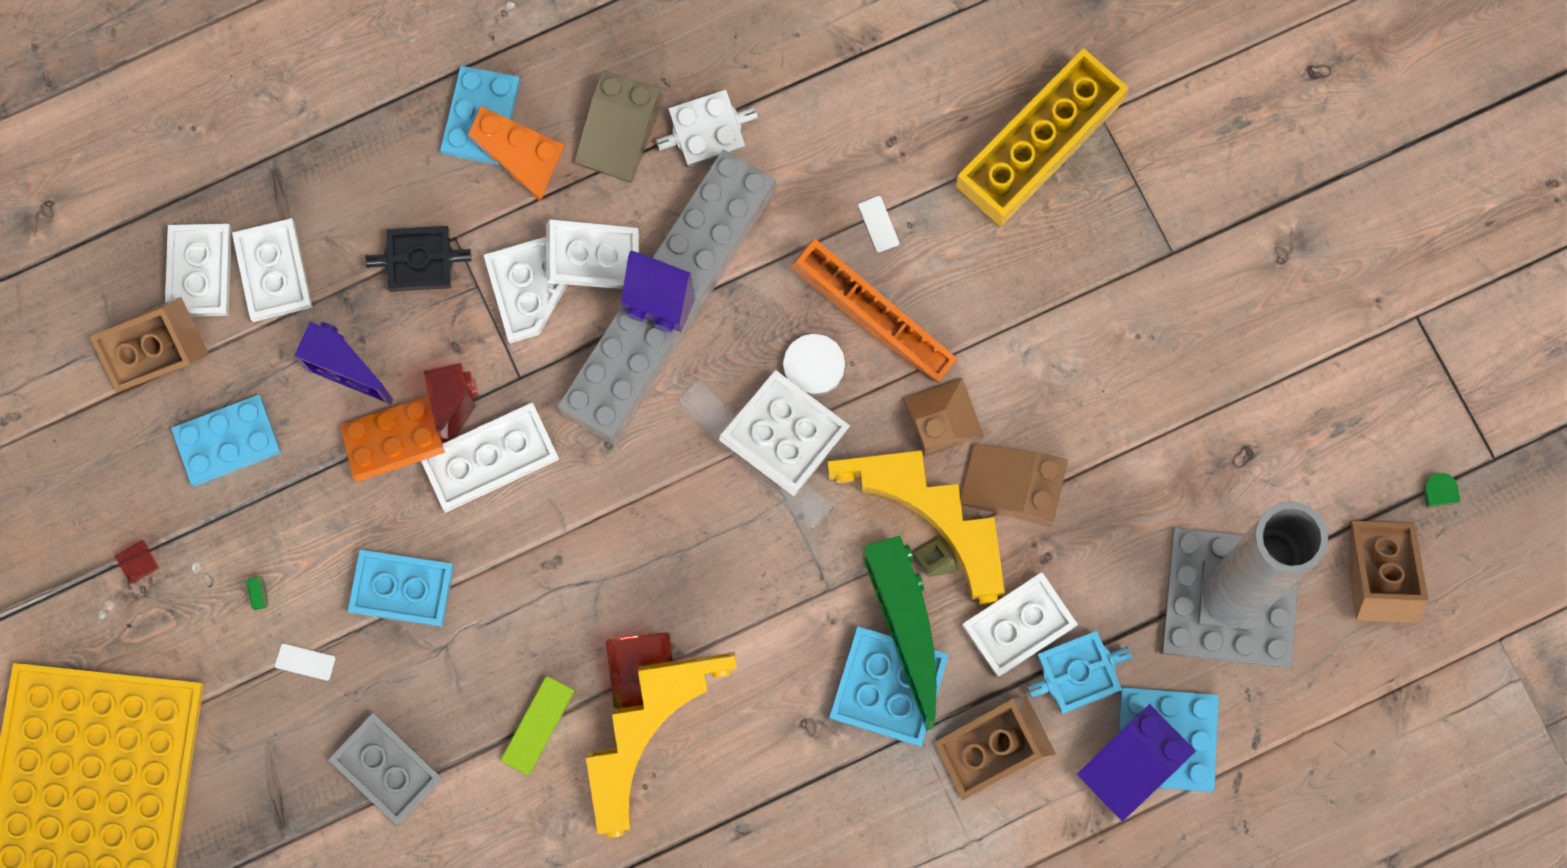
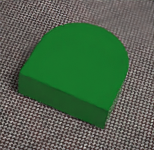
M1437 473L1426 481L1424 495L1427 508L1461 502L1457 482L1449 474Z
M257 576L247 579L246 584L252 609L266 608L268 606V595L263 577Z

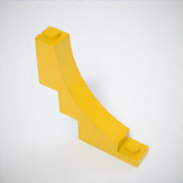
M922 451L828 461L829 480L836 479V483H849L855 481V477L860 476L862 493L894 501L909 508L932 525L955 553L967 580L971 601L979 600V605H988L998 602V598L1004 596L1005 590L995 517L963 521L958 484L927 487Z
M735 652L639 666L638 674L643 705L613 709L612 719L617 748L587 752L586 755L598 835L606 833L607 838L624 835L625 830H630L631 784L644 748L656 730L670 715L691 699L707 692V673H712V677H724L731 675V670L737 669Z

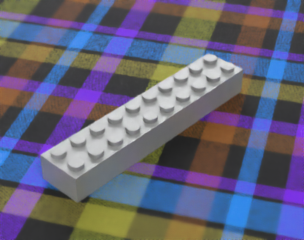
M722 149L653 257V259L691 273L696 299L682 332L674 329L672 333L663 331L655 326V322L645 318L643 321L634 320L628 317L626 311L621 307L559 403L558 408L561 415L614 446L775 194L776 179Z

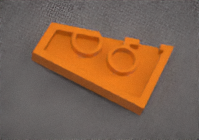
M482 106L479 108L467 135L494 161H498L509 171L518 183L521 182L532 192L531 195L539 202L541 201L563 151L564 144Z

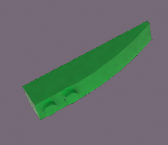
M901 536L864 546L862 559L924 727L928 731L933 728L936 719L937 684L932 633L922 591H924L923 580L919 573H914L911 565L914 560L909 545H904Z

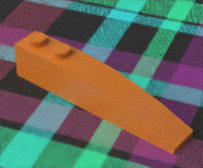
M817 239L812 240L790 266L792 270L847 316L935 382L939 383L958 360L957 357Z

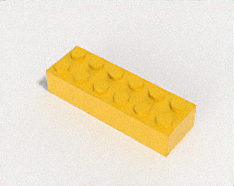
M1083 48L957 176L956 188L996 224L1002 227L1125 101L1129 87Z

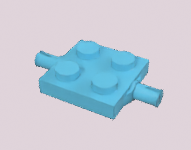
M1095 631L1039 653L1037 657L1043 669L1044 680L1027 686L1028 692L1040 688L1029 695L1033 699L1049 692L1055 698L1063 715L1121 692L1122 688L1116 676L1115 665L1133 659L1131 653L1126 654L1130 649L1126 646L1110 653L1103 646L1098 632Z

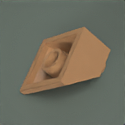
M962 378L903 398L924 457L984 436Z

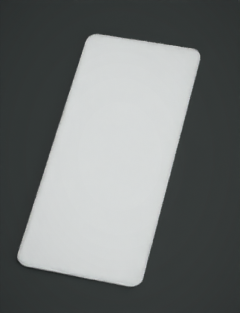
M881 196L858 204L876 251L879 253L900 244Z
M281 644L275 668L328 681L336 658L335 656Z

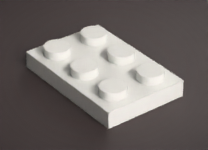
M292 218L232 232L248 312L252 322L313 308L296 226Z
M549 220L546 223L547 283L623 289L629 252L633 250L639 253L638 228Z
M230 224L168 225L165 303L182 297L191 317L229 316L232 227Z
M1041 572L998 600V602H995L963 623L962 626L996 677L999 678L1076 628L1078 624L1045 575Z

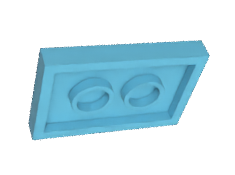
M460 66L440 149L441 154L501 166L498 161H494L467 135L481 106L512 120L521 83L520 77Z
M260 395L171 428L190 484L193 487L282 454Z
M359 550L348 612L443 628L454 565L452 563Z

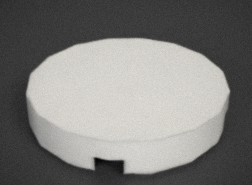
M809 334L801 336L792 342L785 352L783 368L785 377L810 396H820L829 393L838 386L843 378L845 360L842 350L835 341L824 335Z

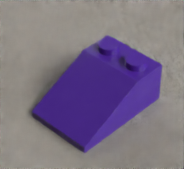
M630 250L621 304L623 310L626 311V315L637 321H643L644 318L653 321L657 328L672 333L673 329L682 332L696 299L691 273Z
M310 322L294 355L306 371L391 405L393 398L347 344L344 336L337 333L339 329L326 322H321L320 325Z
M1149 704L1076 775L1123 822L1176 772L1196 750Z

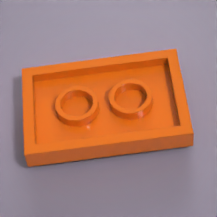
M429 395L340 425L352 477L355 482L446 453L433 402Z

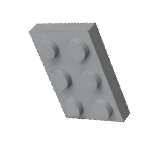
M374 713L328 759L396 826H400L443 780L429 764Z

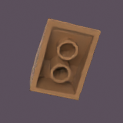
M182 297L154 307L89 336L116 393L191 365L208 354Z
M974 444L960 498L961 505L1051 527L1055 519L1068 459L1034 451Z
M1352 521L1351 574L1352 598L1356 621L1420 623L1429 599L1415 523Z
M1027 697L1013 698L934 742L962 800L987 790L1056 755Z

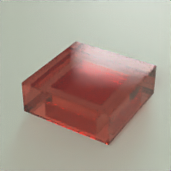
M143 540L115 555L128 582L131 584L160 569L146 542Z

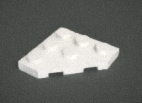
M546 237L484 255L509 344L540 335L568 284L547 283Z

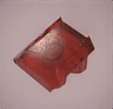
M667 632L608 639L605 641L614 708L619 709L643 705L638 669L639 666L673 661L670 635Z

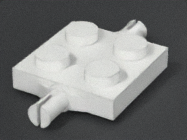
M723 90L668 108L673 123V134L656 139L659 151L677 145L683 153L689 168L716 159L722 149L729 153L746 149L741 134V124L757 120L758 116L755 107L737 113L731 105L727 91Z

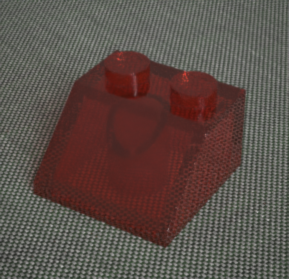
M461 363L424 371L436 432L444 443L456 438L476 407L474 397L479 396L475 378L472 377L471 371H465Z

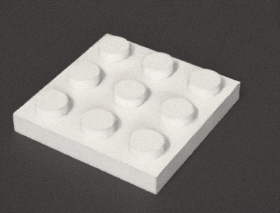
M775 370L723 431L719 441L791 495L795 496L847 433L850 425Z

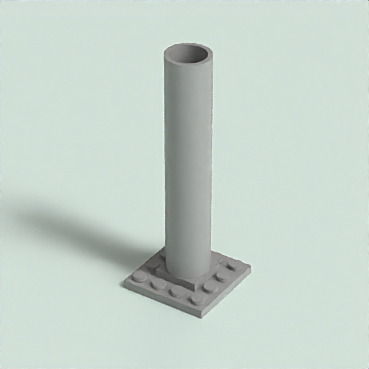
M1282 502L1269 508L1246 535L1174 527L1162 654L1290 669L1292 665L1298 581L1323 558L1329 542L1327 526L1321 516L1308 505L1298 502Z

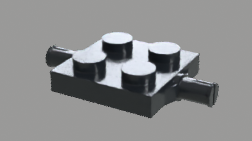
M448 226L386 229L387 245L384 254L366 255L365 257L367 268L385 267L388 273V289L390 292L452 288L451 270L453 263L472 262L471 249H452Z

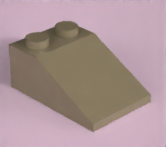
M603 70L592 97L574 163L632 183L663 102L661 89Z

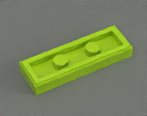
M546 676L506 749L501 762L530 777L576 691Z

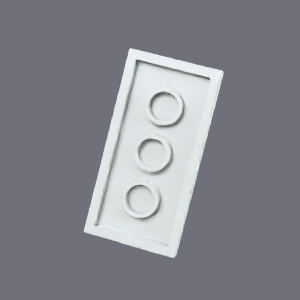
M532 402L443 443L446 453L422 460L421 462L443 511L446 513L558 461L559 457Z

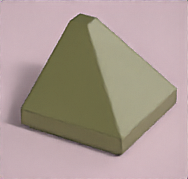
M939 538L912 553L927 577L958 571L954 558Z

